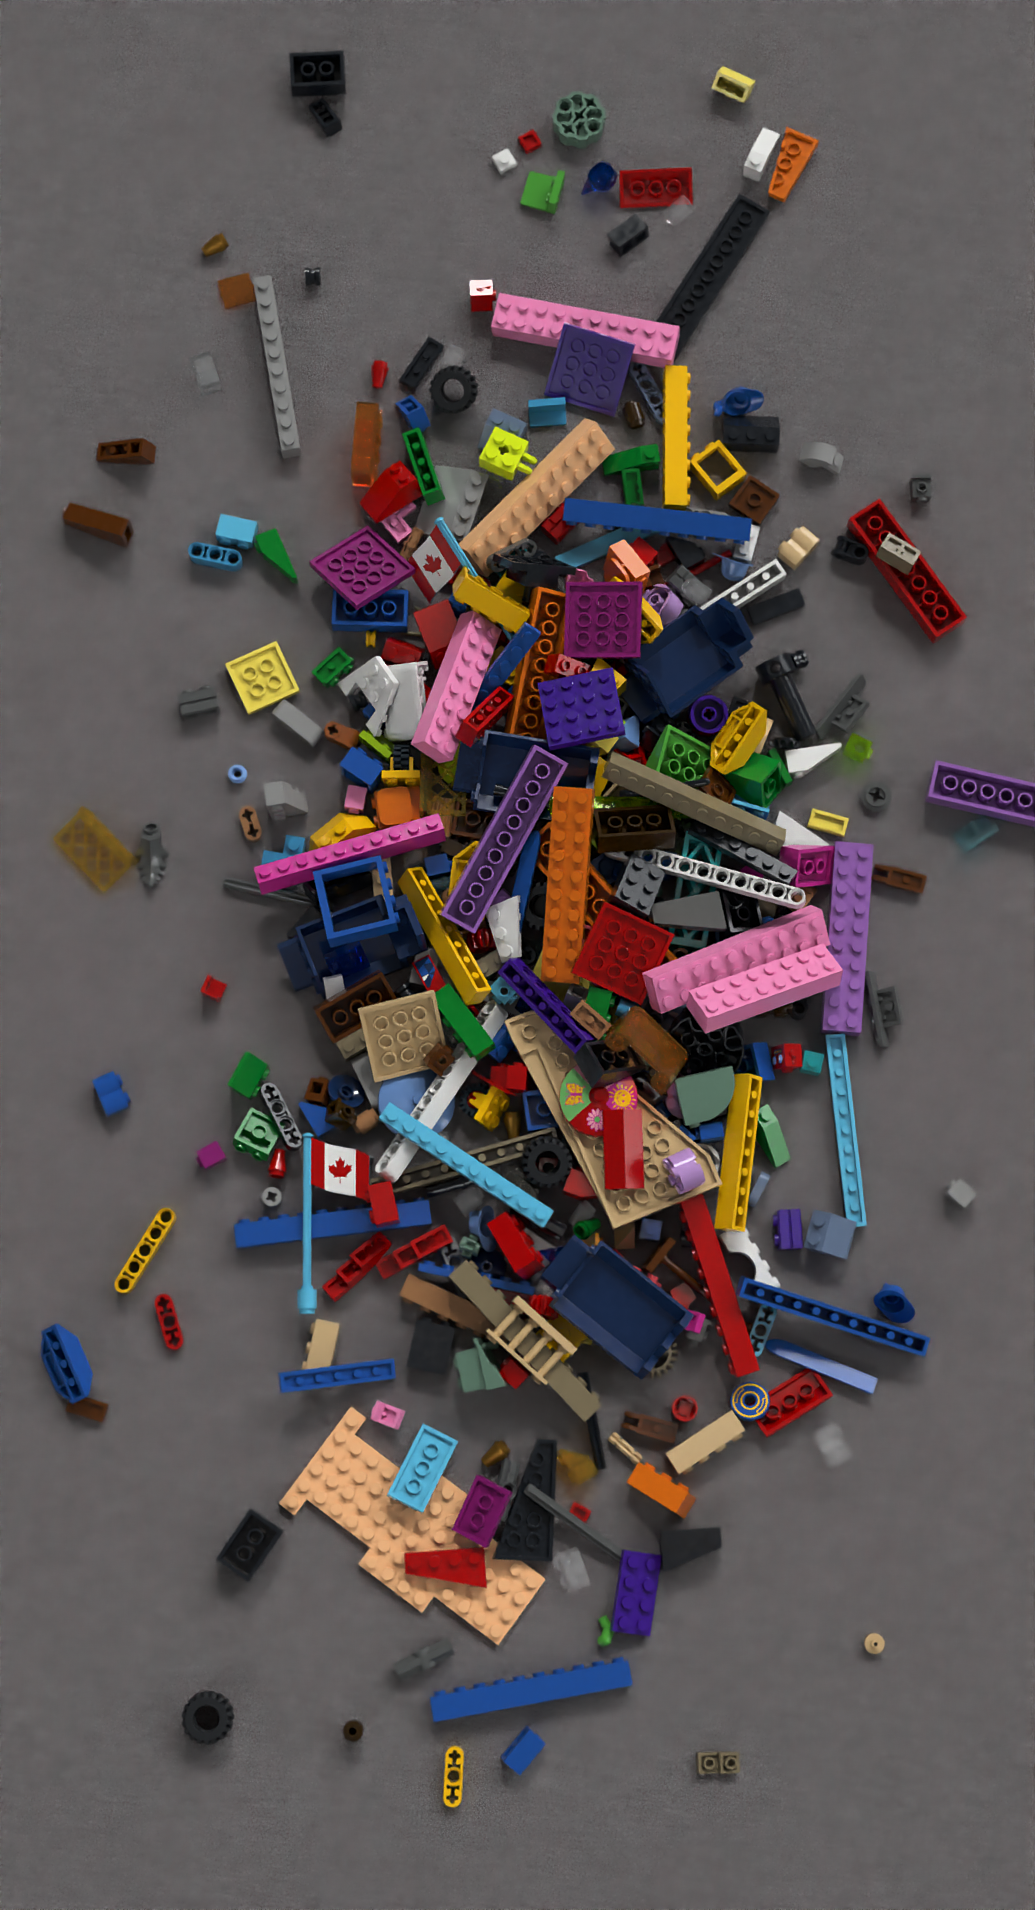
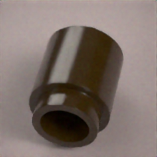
M634 400L625 403L622 411L627 425L631 427V430L643 427L645 425V417L640 403Z
M357 1719L347 1721L343 1727L344 1737L351 1742L359 1740L364 1732L362 1722ZM354 1727L357 1733L355 1735L350 1734V1728Z

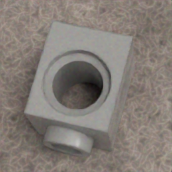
M961 1178L956 1181L952 1179L945 1187L947 1191L944 1193L961 1210L977 1195Z

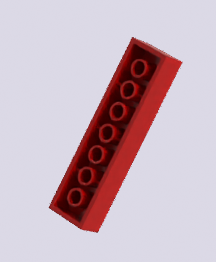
M880 498L849 518L846 526L859 543L866 545L870 559L933 644L964 624L967 616L921 554L908 575L876 557L881 544L889 532L915 547Z

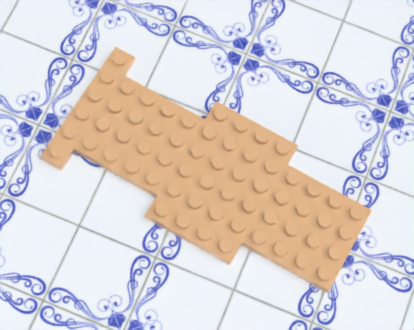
M350 1407L279 1504L295 1516L305 1501H310L370 1547L359 1562V1565L420 1612H423L432 1598L436 1597L499 1645L546 1579L521 1560L492 1559L498 1542L494 1539L491 1540L488 1548L484 1547L487 1588L405 1574L404 1553L483 1547L452 1530L468 1494L441 1475L423 1514L388 1497L387 1494L400 1468L355 1435L367 1418L353 1407Z

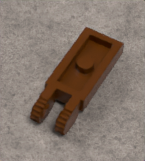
M874 865L875 870L887 872L888 875L887 878L872 875V881L919 895L923 894L927 875L894 866Z
M625 1411L624 1415L626 1417L636 1418L639 1421L637 1427L629 1423H622V1428L674 1444L679 1424L645 1414L639 1415Z

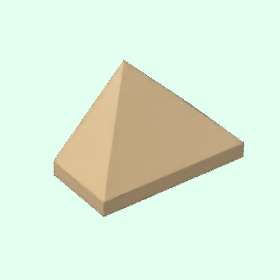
M634 1221L614 1229L616 1249L635 1248Z

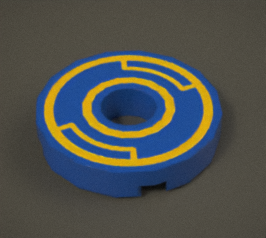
M745 1382L737 1386L732 1392L730 1399L735 1415L741 1420L749 1422L764 1417L770 1406L767 1390L755 1382ZM751 1397L756 1400V1403L753 1406H747L745 1400Z

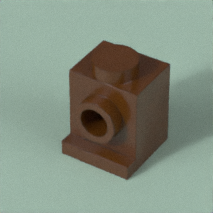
M438 1042L423 1060L426 1066L441 1077L443 1072L456 1058L451 1047L447 1044L443 1046Z
M318 1076V1078L311 1077L304 1099L309 1104L327 1108L330 1098L328 1093L329 1079Z

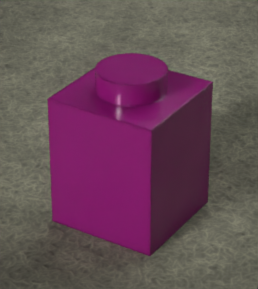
M217 1140L196 1151L198 1155L195 1158L200 1168L205 1167L206 1170L227 1160Z

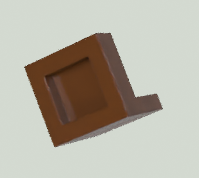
M660 564L648 567L651 572L645 591L647 589L652 590L656 584H665L660 573Z

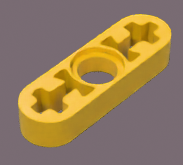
M455 1745L449 1747L445 1755L443 1800L449 1807L458 1806L462 1799L464 1753L459 1746ZM453 1750H457V1754L461 1755L456 1759V1765L460 1764V1768L455 1766L448 1768V1764L452 1765V1757H449V1754ZM452 1770L459 1773L460 1777L456 1782H451L448 1779V1773ZM447 1785H459V1789L455 1788V1796H458V1799H455L454 1803H450V1799H447V1796L451 1794V1788H447Z

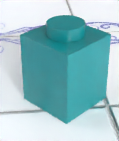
M805 1050L802 1054V1067H800L799 1072L818 1076L821 1072L824 1054Z

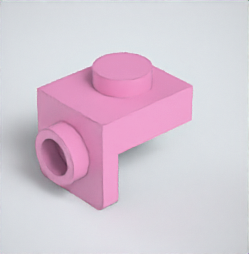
M377 1401L376 1405L372 1408L370 1419L399 1430L405 1411Z

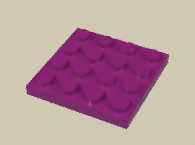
M369 526L364 527L309 561L310 567L356 610L415 574V568Z
M642 581L566 582L564 655L573 659H641Z

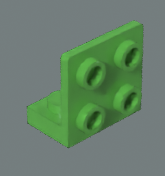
M558 170L557 176L553 177L530 171L522 195L521 205L555 214L565 182V171Z

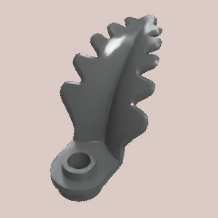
M153 822L143 826L141 845L135 852V857L141 859L137 864L138 869H143L139 873L140 877L144 876L141 881L150 888L157 885V881L162 880L159 876L165 875L160 870L167 868V864L162 859L169 856L167 850L160 843L161 828L157 823Z

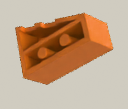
M638 1462L626 1483L685 1519L697 1499L688 1492L689 1488L680 1482L678 1485L671 1482L673 1478L664 1472L661 1475L656 1473V1468L646 1462L643 1465Z

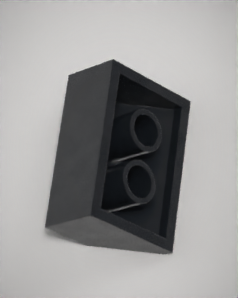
M723 415L722 444L728 451L777 453L780 444L779 417Z

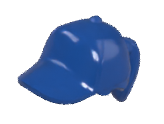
M743 386L733 388L726 393L722 400L714 402V416H720L722 412L731 416H737L755 411L762 406L764 395L758 390L747 389Z

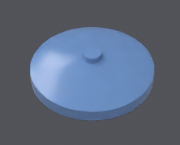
M431 1069L384 1080L378 1093L377 1104L379 1114L381 1115L388 1103L391 1102L410 1115L437 1074ZM455 1096L432 1128L437 1134L448 1125L453 1116ZM387 1126L390 1131L397 1135L398 1132Z

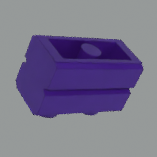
M801 1209L777 1210L776 1215L772 1216L773 1227L777 1226V1234H774V1245L778 1246V1250L803 1249Z

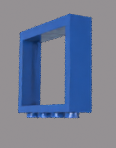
M381 855L313 871L330 948L399 931L397 923H400L399 914L394 912L393 908L397 906L394 895H390L389 891L393 889L391 879L386 878L385 874L389 873L387 862H382ZM378 869L389 919L335 932L324 882Z

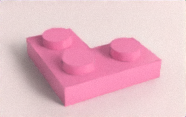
M413 502L381 521V524L398 544L408 538L412 532V529L403 518L416 509V505Z

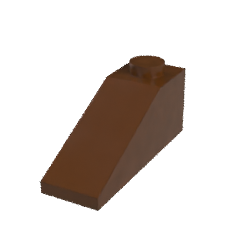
M144 438L98 443L96 461L131 465L154 464L156 445Z

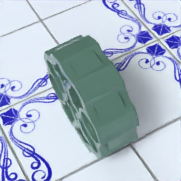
M581 91L571 92L570 95L561 97L556 103L552 120L553 131L564 145L575 146L577 149L587 148L589 144L598 142L602 137L606 121L605 108L600 105L599 99L593 94H584Z

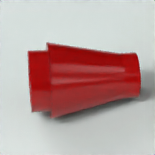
M373 361V365H371L372 388L383 389V384L389 370L387 362Z
M274 1149V1154L267 1170L269 1177L276 1179L284 1178V1174H286L285 1150Z

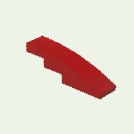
M445 1224L381 1258L375 1266L382 1279L385 1280L453 1242V1239Z
M380 1231L349 1255L351 1259L336 1270L337 1275L321 1286L323 1291L335 1303L376 1265L392 1246V1243Z

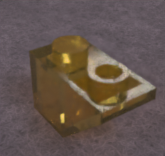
M565 1449L558 1450L559 1455L557 1458L562 1466L566 1465L570 1472L567 1475L572 1484L576 1482L577 1485H580L599 1473L588 1455Z

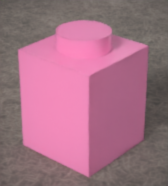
M348 784L344 805L345 811H348V814H364L368 795L366 787Z

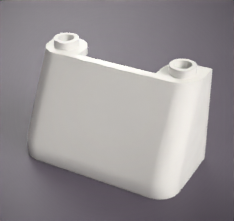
M427 661L388 665V668L399 682L393 703L388 706L386 712L388 717L385 722L384 736L386 739L388 738L389 742L412 740L426 705L424 688L426 676L423 677L424 671H428Z

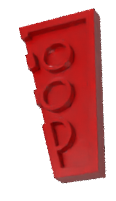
M484 1547L404 1553L405 1574L487 1588Z

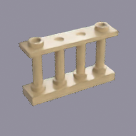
M516 1295L512 1300L515 1304L513 1306L514 1309L493 1332L487 1328L485 1330L488 1333L486 1337L494 1345L498 1342L533 1374L531 1378L538 1385L541 1383L546 1385L548 1382L543 1377L564 1354L569 1353L573 1355L577 1348L520 1296ZM524 1312L530 1317L527 1320L528 1323L507 1345L499 1338L500 1335L519 1314L522 1315ZM534 1327H541L544 1330L543 1336L522 1359L514 1350ZM554 1339L559 1344L557 1346L558 1349L541 1369L536 1372L529 1363L548 1341Z

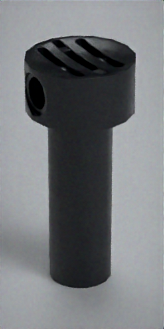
M790 653L778 655L756 666L755 670L762 686L771 685L794 738L797 739L796 741L800 742L817 733L791 676L797 668ZM780 665L779 672L772 673L773 666Z

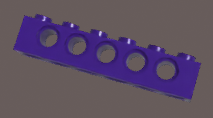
M509 958L497 972L574 1054L579 1051L584 1043L597 1040L596 1037L570 1015L571 1011L520 958Z

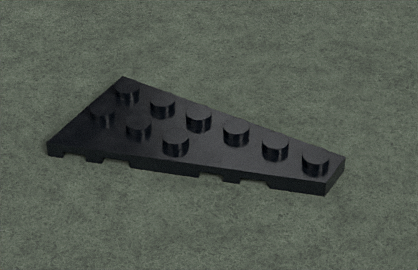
M536 1439L492 1559L552 1561L554 1515L525 1495L524 1490L527 1485L532 1484L555 1501L557 1440Z

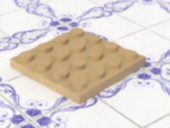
M434 990L358 1008L375 1083L430 1069L426 1066L423 1059L438 1042L443 1046L446 1044Z

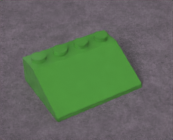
M668 724L653 749L646 766L680 782L701 779L707 767L710 766L711 747Z

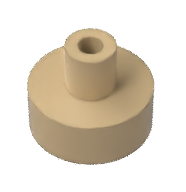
M870 1633L865 1637L864 1647L868 1652L878 1654L884 1649L885 1642L881 1635Z

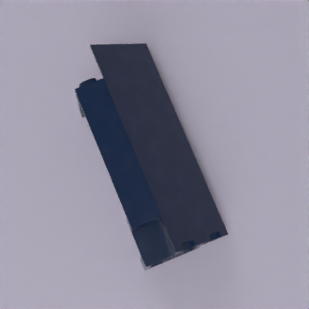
M720 598L705 610L694 605L663 627V631L652 644H641V659H624V667L628 673L623 676L627 679L626 690L621 694V697L643 725L660 713L672 718L743 667L739 657L753 648L750 641L754 639V636L740 608L723 598Z
M382 894L331 913L335 932L389 919ZM404 894L395 898L397 906L393 908L394 912H398L400 923H397L399 930L397 932L330 948L323 917L296 927L298 935L277 944L295 992L314 985L317 995L321 994L323 1000H325L326 994L323 977L342 974L344 988H347L378 969L386 976L409 967L407 958L427 951L428 947L422 928L407 895Z

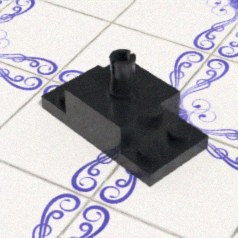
M493 554L492 561L498 563L499 567L507 569L506 577L525 586L522 601L528 603L533 588L557 589L559 577H567V575H575L576 567L558 559Z

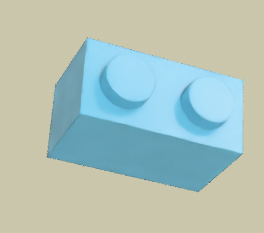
M220 514L215 535L217 541L223 545L234 544L241 549L254 548L255 536L259 527L257 521Z

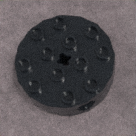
M688 1009L682 1011L673 1020L667 1036L666 1046L670 1064L674 1071L682 1077L729 1065L732 1066L733 1072L739 1069L745 1048L744 1031L740 1023L736 1022L705 1034Z

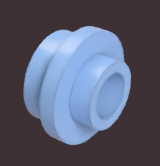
M233 765L228 771V777L231 782L239 784L247 778V771L242 765ZM240 772L241 776L235 777L234 774Z

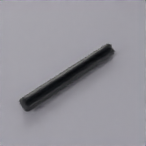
M578 1373V1377L580 1376L587 1383L585 1388L591 1393L589 1373ZM595 1412L586 1422L596 1470H602L607 1466Z

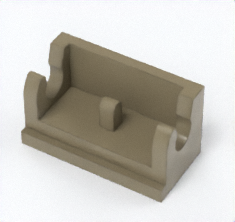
M889 532L881 544L876 557L908 575L922 551Z

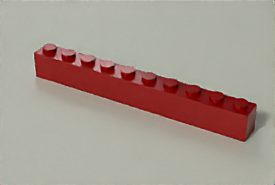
M703 1193L677 1203L681 1210L679 1212L680 1220L682 1223H685L687 1228L685 1231L686 1239L688 1242H691L693 1247L691 1250L692 1258L694 1261L697 1260L699 1268H697L699 1279H703L705 1287H703L706 1299H710L711 1306H709L711 1316L716 1318L718 1324L715 1325L717 1335L722 1337L724 1343L721 1344L722 1351L725 1356L728 1355L730 1361L727 1364L729 1372L737 1378L759 1371L760 1368Z

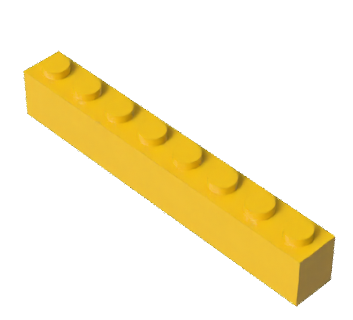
M665 365L663 371L662 508L685 511L686 507L690 506V494H687V488H690V477H687V471H690V460L687 459V453H690V442H687V436H690V425H687V419H690L691 410L690 407H687V401H690L691 392L687 390V384H690L691 374L687 373V366Z
M423 867L407 868L397 882L400 889L411 902L419 923L465 1005L481 1003L492 990L456 925L439 915L444 904Z
M750 1073L734 1074L735 1088L728 1107L720 1174L722 1185L719 1186L714 1225L715 1229L726 1232H745L763 1080V1077Z

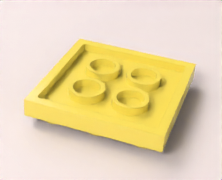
M277 641L225 664L248 715L300 693Z

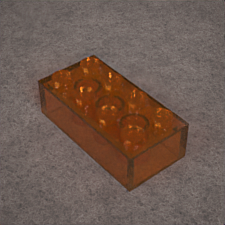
M356 403L350 471L352 486L372 487L379 477L378 463H380V446L382 445L381 428H383L384 422L383 410H380L379 403Z

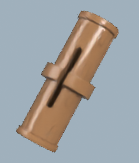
M415 526L407 541H404V546L400 552V555L406 561L410 559L414 550H417L418 547L416 546L424 534V531Z

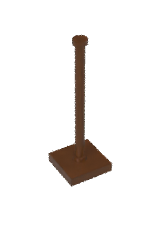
M664 1237L640 1268L646 1273H652L658 1264H664L706 1299L703 1286L667 1258V1253L676 1241L671 1237ZM744 1320L747 1331L749 1332L753 1327V1324L751 1322L747 1323Z

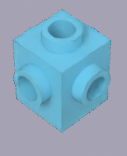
M501 976L490 986L491 992L494 994L492 998L499 1005L501 1003L504 1005L509 1003L511 1005L518 998L516 991ZM504 988L508 989V993L506 995L502 994V990Z

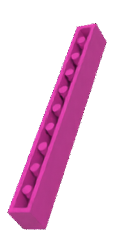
M437 813L253 868L261 895L314 880L313 871L381 855L382 859L446 841L445 831L440 815Z

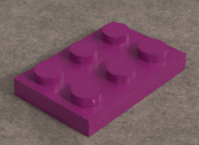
M476 1475L452 1530L488 1548L513 1492L481 1475Z

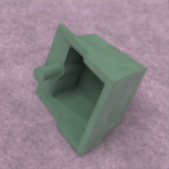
M474 1338L475 1348L455 1353L456 1358L453 1359L456 1370L459 1369L460 1374L458 1384L464 1393L511 1386L499 1373L502 1368L491 1351L500 1347L498 1342L494 1345L492 1342H486L484 1338Z

